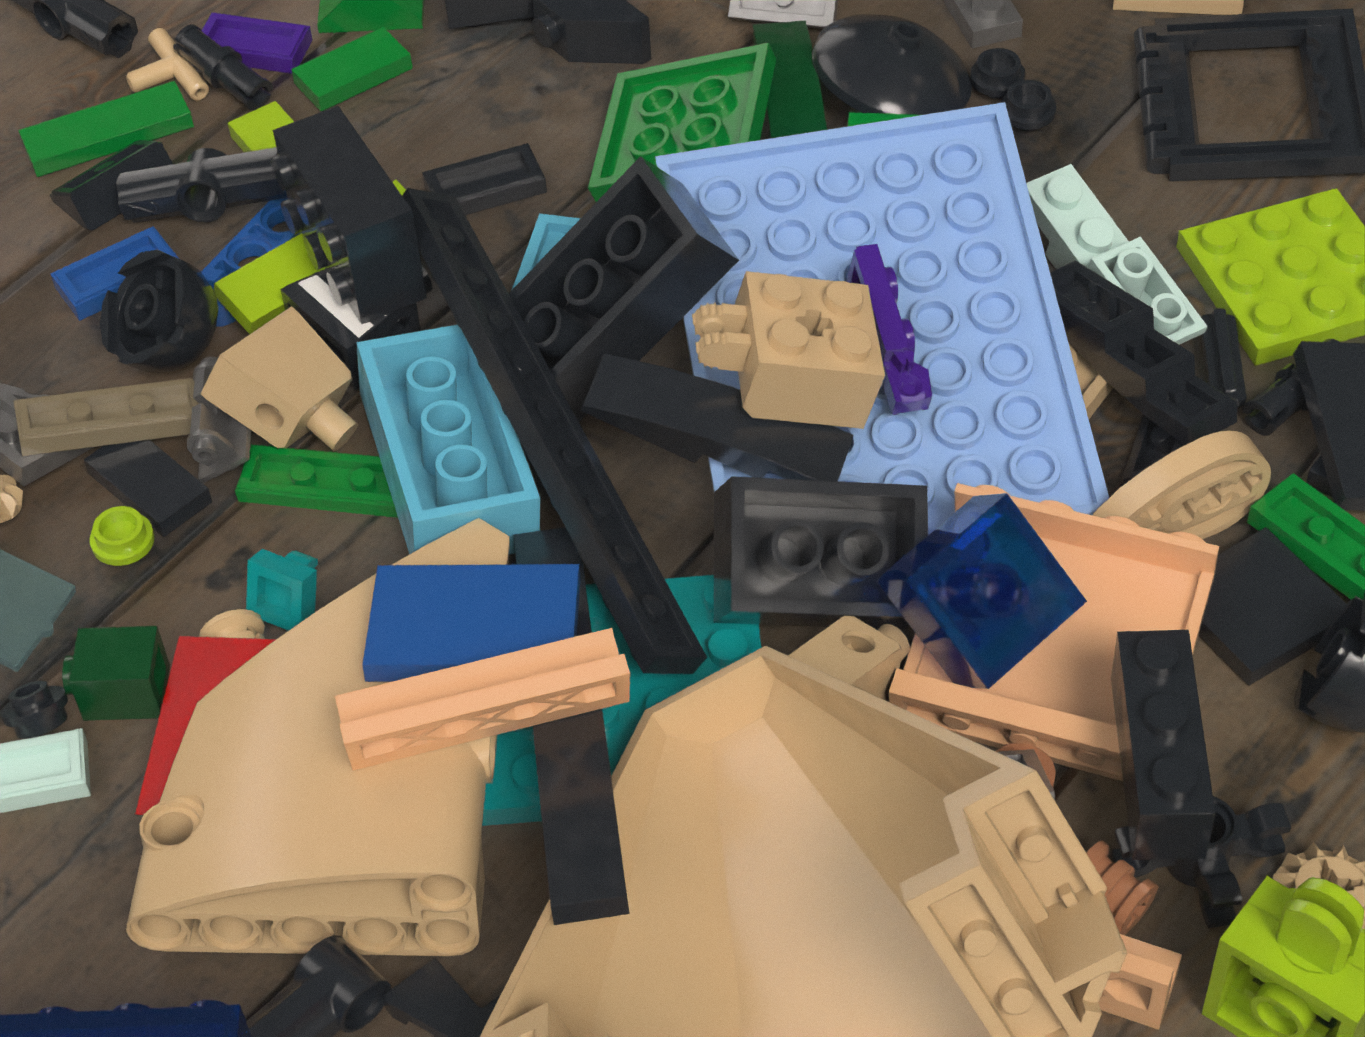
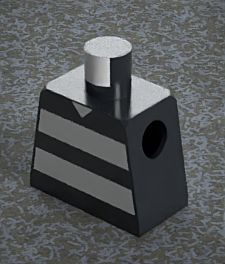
M422 267L426 294L432 291L433 286L428 273ZM326 269L280 289L285 310L292 306L298 311L351 371L352 381L350 386L354 390L360 388L357 342L421 331L417 303L361 324L349 304L340 306L335 300L328 284Z

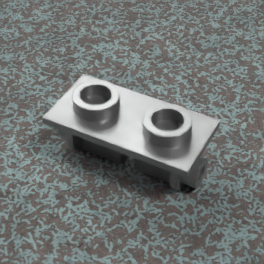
M217 357L204 358L193 371V380L195 382L193 399L200 404L192 407L187 449L192 454L193 459L199 462L198 480L202 483L226 471L236 469L242 463L248 461L250 457L251 430L200 394L218 360Z

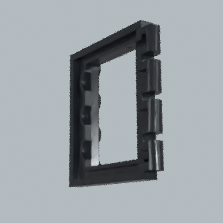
M1353 8L1155 18V25L1142 26L1134 32L1143 135L1145 136V159L1147 170L1150 173L1169 174V181L1365 173V71ZM1299 46L1314 139L1200 144L1189 51Z

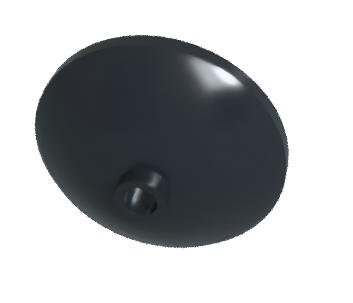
M858 14L845 17L827 25L819 33L813 48V65L824 85L843 102L862 113L926 115L964 109L971 97V79L958 54L933 32L918 23L904 18L879 14Z

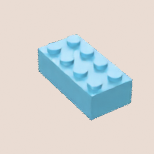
M458 325L357 342L360 396L409 554L477 518L484 520L510 536L509 554L515 553V534L540 531V496L520 440L508 417L502 411L501 404L485 373L479 367L477 358L461 328Z

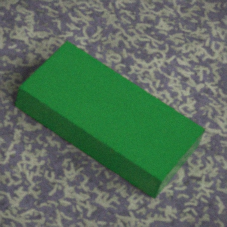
M382 27L291 70L294 84L321 112L413 69L411 54Z

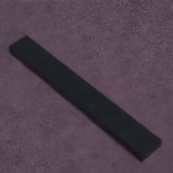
M566 527L515 534L514 543L517 564H579L580 594L576 636L592 633L583 560L578 555L576 546ZM598 709L534 725L533 734L550 905L554 925L630 914L603 710Z

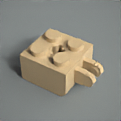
M746 271L735 305L725 303L717 305L716 302L714 304L707 303L704 306L700 305V308L692 314L695 335H700V340L695 342L699 363H703L704 367L709 366L711 369L712 367H717L720 370L738 371L742 405L752 418L864 429L885 377L868 285Z

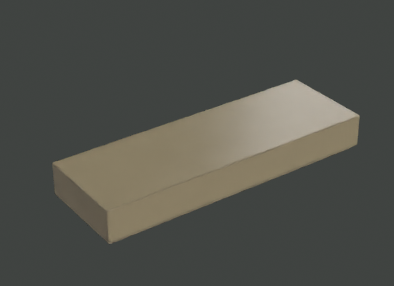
M193 378L13 400L22 456L189 435L192 407L200 404L193 399L195 382Z

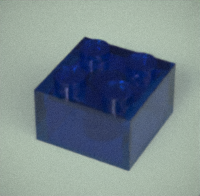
M1007 493L973 496L876 580L951 681L955 684L979 689H989L1087 602Z

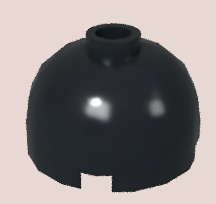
M160 250L139 253L126 262L119 270L118 274L126 278L120 284L117 293L108 290L105 295L100 317L102 343L108 352L118 356L119 362L142 371L164 373L184 369L198 360L213 338L219 310L216 293L202 272L190 263Z
M1364 593L1363 600L1357 596L1351 599L1326 629L1314 651L1321 654L1316 668V678L1312 673L1304 669L1294 696L1295 709L1320 723L1348 732H1365Z

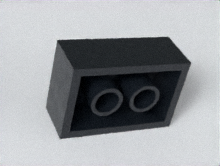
M336 106L274 129L273 135L278 155L271 157L270 160L274 175L282 190L286 191L288 197L287 200L280 203L284 219L292 234L295 235L300 232L303 234L304 246L316 270L326 269L328 284L337 303L340 306L349 304L360 323L364 324L427 299L412 209L341 108Z
M731 476L714 492V623L829 627L843 616H854L875 629L882 624H890L898 629L906 630L929 618L927 486Z

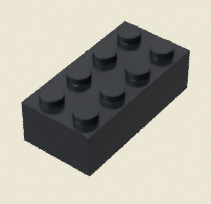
M640 156L512 289L509 296L578 422H580L587 415V413L580 410L602 356L606 353L640 361L739 259L683 183Z

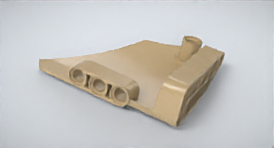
M477 518L421 547L392 565H508L510 536L484 520ZM376 574L328 603L270 643L197 702L174 759L160 802L152 806L143 815L139 824L143 851L126 928L130 939L139 946L164 952L306 954L323 939L337 935L348 942L360 955L457 956L472 951L478 945L485 884L482 852L483 810L486 784H492L498 735L354 771L344 746L335 696L389 683L365 682L362 666Z

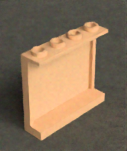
M957 483L954 491V516L929 589V618L918 623L904 669L896 668L889 689V702L974 742L996 748L1013 743L1035 746L1043 750L1053 763L1123 781L1111 685L1117 632L1189 629L1193 655L1215 576L1219 546L1206 543L1202 538L1188 532H1172L1167 534L1142 528L1134 521L1121 516L1101 518L1076 512L1070 506L1054 500L1034 502L1010 496L1005 490L992 485L972 487Z

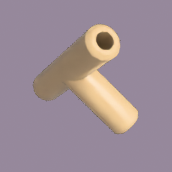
M163 28L153 30L149 34L148 41L161 60L128 72L126 80L130 89L137 93L175 77L192 100L199 101L204 99L209 93V86L187 59L174 52L173 44L176 43L168 32Z

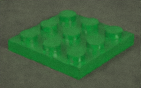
M764 43L617 73L588 189L595 202L608 191L640 156L656 166L655 156L760 140L776 64V57L770 44Z

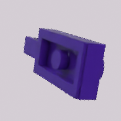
M878 244L858 246L853 252L846 282L864 284L869 287L885 372L882 385L891 414L898 415L899 413L927 410L932 399L929 370L914 362V331L908 318L901 319L896 304L898 301V283L894 269L891 266H884Z

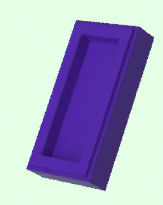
M211 13L202 29L203 33L220 46H230L240 53L242 62L249 68L292 74L291 69L300 65L313 41L310 26L220 13Z

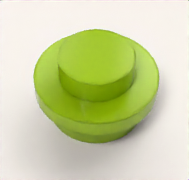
M128 506L112 507L102 512L95 519L90 534V546L95 557L102 563L112 566L128 565L142 559L151 550L155 538L150 521L136 509Z

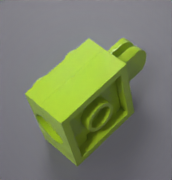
M1266 876L1219 940L1202 1015L1237 1037H1365V929L1362 928L1364 919L1362 905L1342 887L1325 879L1311 877L1296 889L1287 888Z

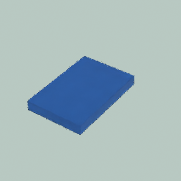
M579 564L378 565L362 664L365 682H393L576 637L580 594Z

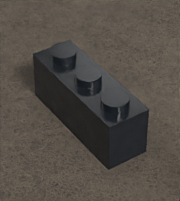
M1189 629L1117 632L1111 685L1132 859H1206L1215 818V806Z

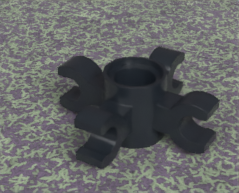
M1213 796L1215 818L1206 859L1133 860L1129 826L1115 830V837L1119 848L1113 849L1111 855L1114 863L1124 860L1135 869L1133 876L1135 878L1146 875L1156 868L1167 867L1170 874L1179 882L1197 887L1202 914L1208 928L1230 925L1236 918L1233 906L1242 904L1239 884L1235 875L1229 869L1231 856L1250 854L1255 857H1271L1285 852L1286 846L1281 834L1289 833L1291 825L1283 804H1264L1249 810L1245 814L1235 815L1233 809L1226 802Z

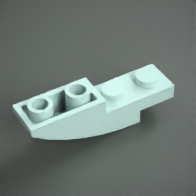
M1072 164L1026 183L1037 225L1050 241L1045 255L1056 269L1076 260L1152 307L1154 329L1179 345L1205 333L1208 326L1141 237L1132 241L1127 240Z

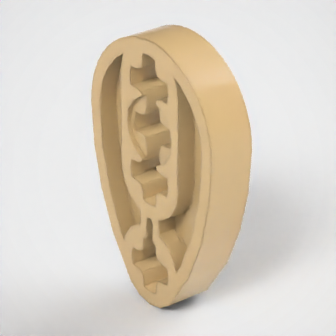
M1238 431L1212 433L1171 452L1144 469L1120 487L1093 513V516L1101 518L1121 516L1134 521L1142 528L1167 534L1172 532H1188L1204 539L1229 528L1250 511V506L1262 498L1269 485L1271 468L1253 441L1244 433Z

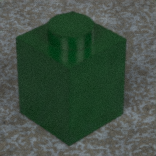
M158 627L78 628L74 654L66 655L63 661L62 680L66 694L74 695L83 721L159 718L168 683L170 663Z

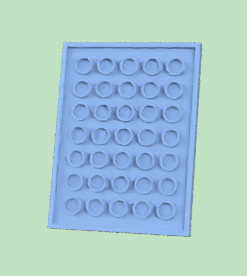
M1005 102L655 156L656 166L683 183L739 259L683 317L694 376L740 389L738 371L720 370L717 367H712L711 369L709 366L704 367L703 363H699L695 342L700 340V335H695L692 314L700 308V305L704 306L707 303L714 304L716 302L717 305L722 303L735 305L746 271L846 282L853 252L856 250V247L878 244L884 266H891L896 274L898 283V301L896 304L901 319L908 318L912 324L915 337L914 362L929 370L932 399L927 410L892 415L883 385H881L864 429L834 426L854 435L838 481L927 486L928 553L937 552L945 543L955 512L954 491L957 483L972 487L992 485L1005 490L1010 496L1034 502L1054 500L1070 506L1076 512L1093 515L1109 499ZM708 457L714 492L731 476L752 477ZM768 472V473L763 477V478L784 479V478H782V477H780V476H778V475H776V474H774V473H771V472Z

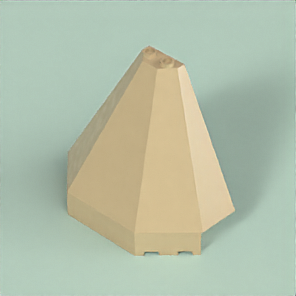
M764 646L644 711L611 776L630 914L554 925L549 899L480 1037H1092L1102 1015L1099 1001L1111 972L1119 973L1127 951L1105 897L1107 887L1037 770L775 649Z

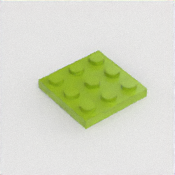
M1337 188L1179 230L1176 248L1215 307L1224 308L1226 314L1235 317L1239 343L1255 366L1293 356L1301 341L1323 342L1326 339H1335L1343 342L1365 335V226Z

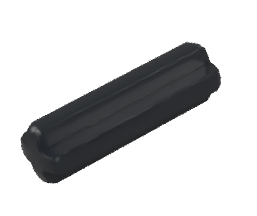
M1214 308L1212 314L1202 315L1201 317L1208 326L1205 333L1201 334L1207 383L1237 401V407L1244 406L1247 396L1236 320L1233 315L1226 314L1224 308Z

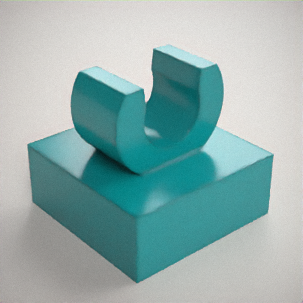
M261 549L248 559L246 610H252L260 614L263 621L288 631L315 613L317 570L314 568L318 565V559L297 550H293L283 557Z

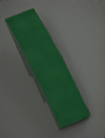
M806 20L753 24L754 45L769 43L776 57L764 118L768 139L827 130L819 77L813 65V48Z

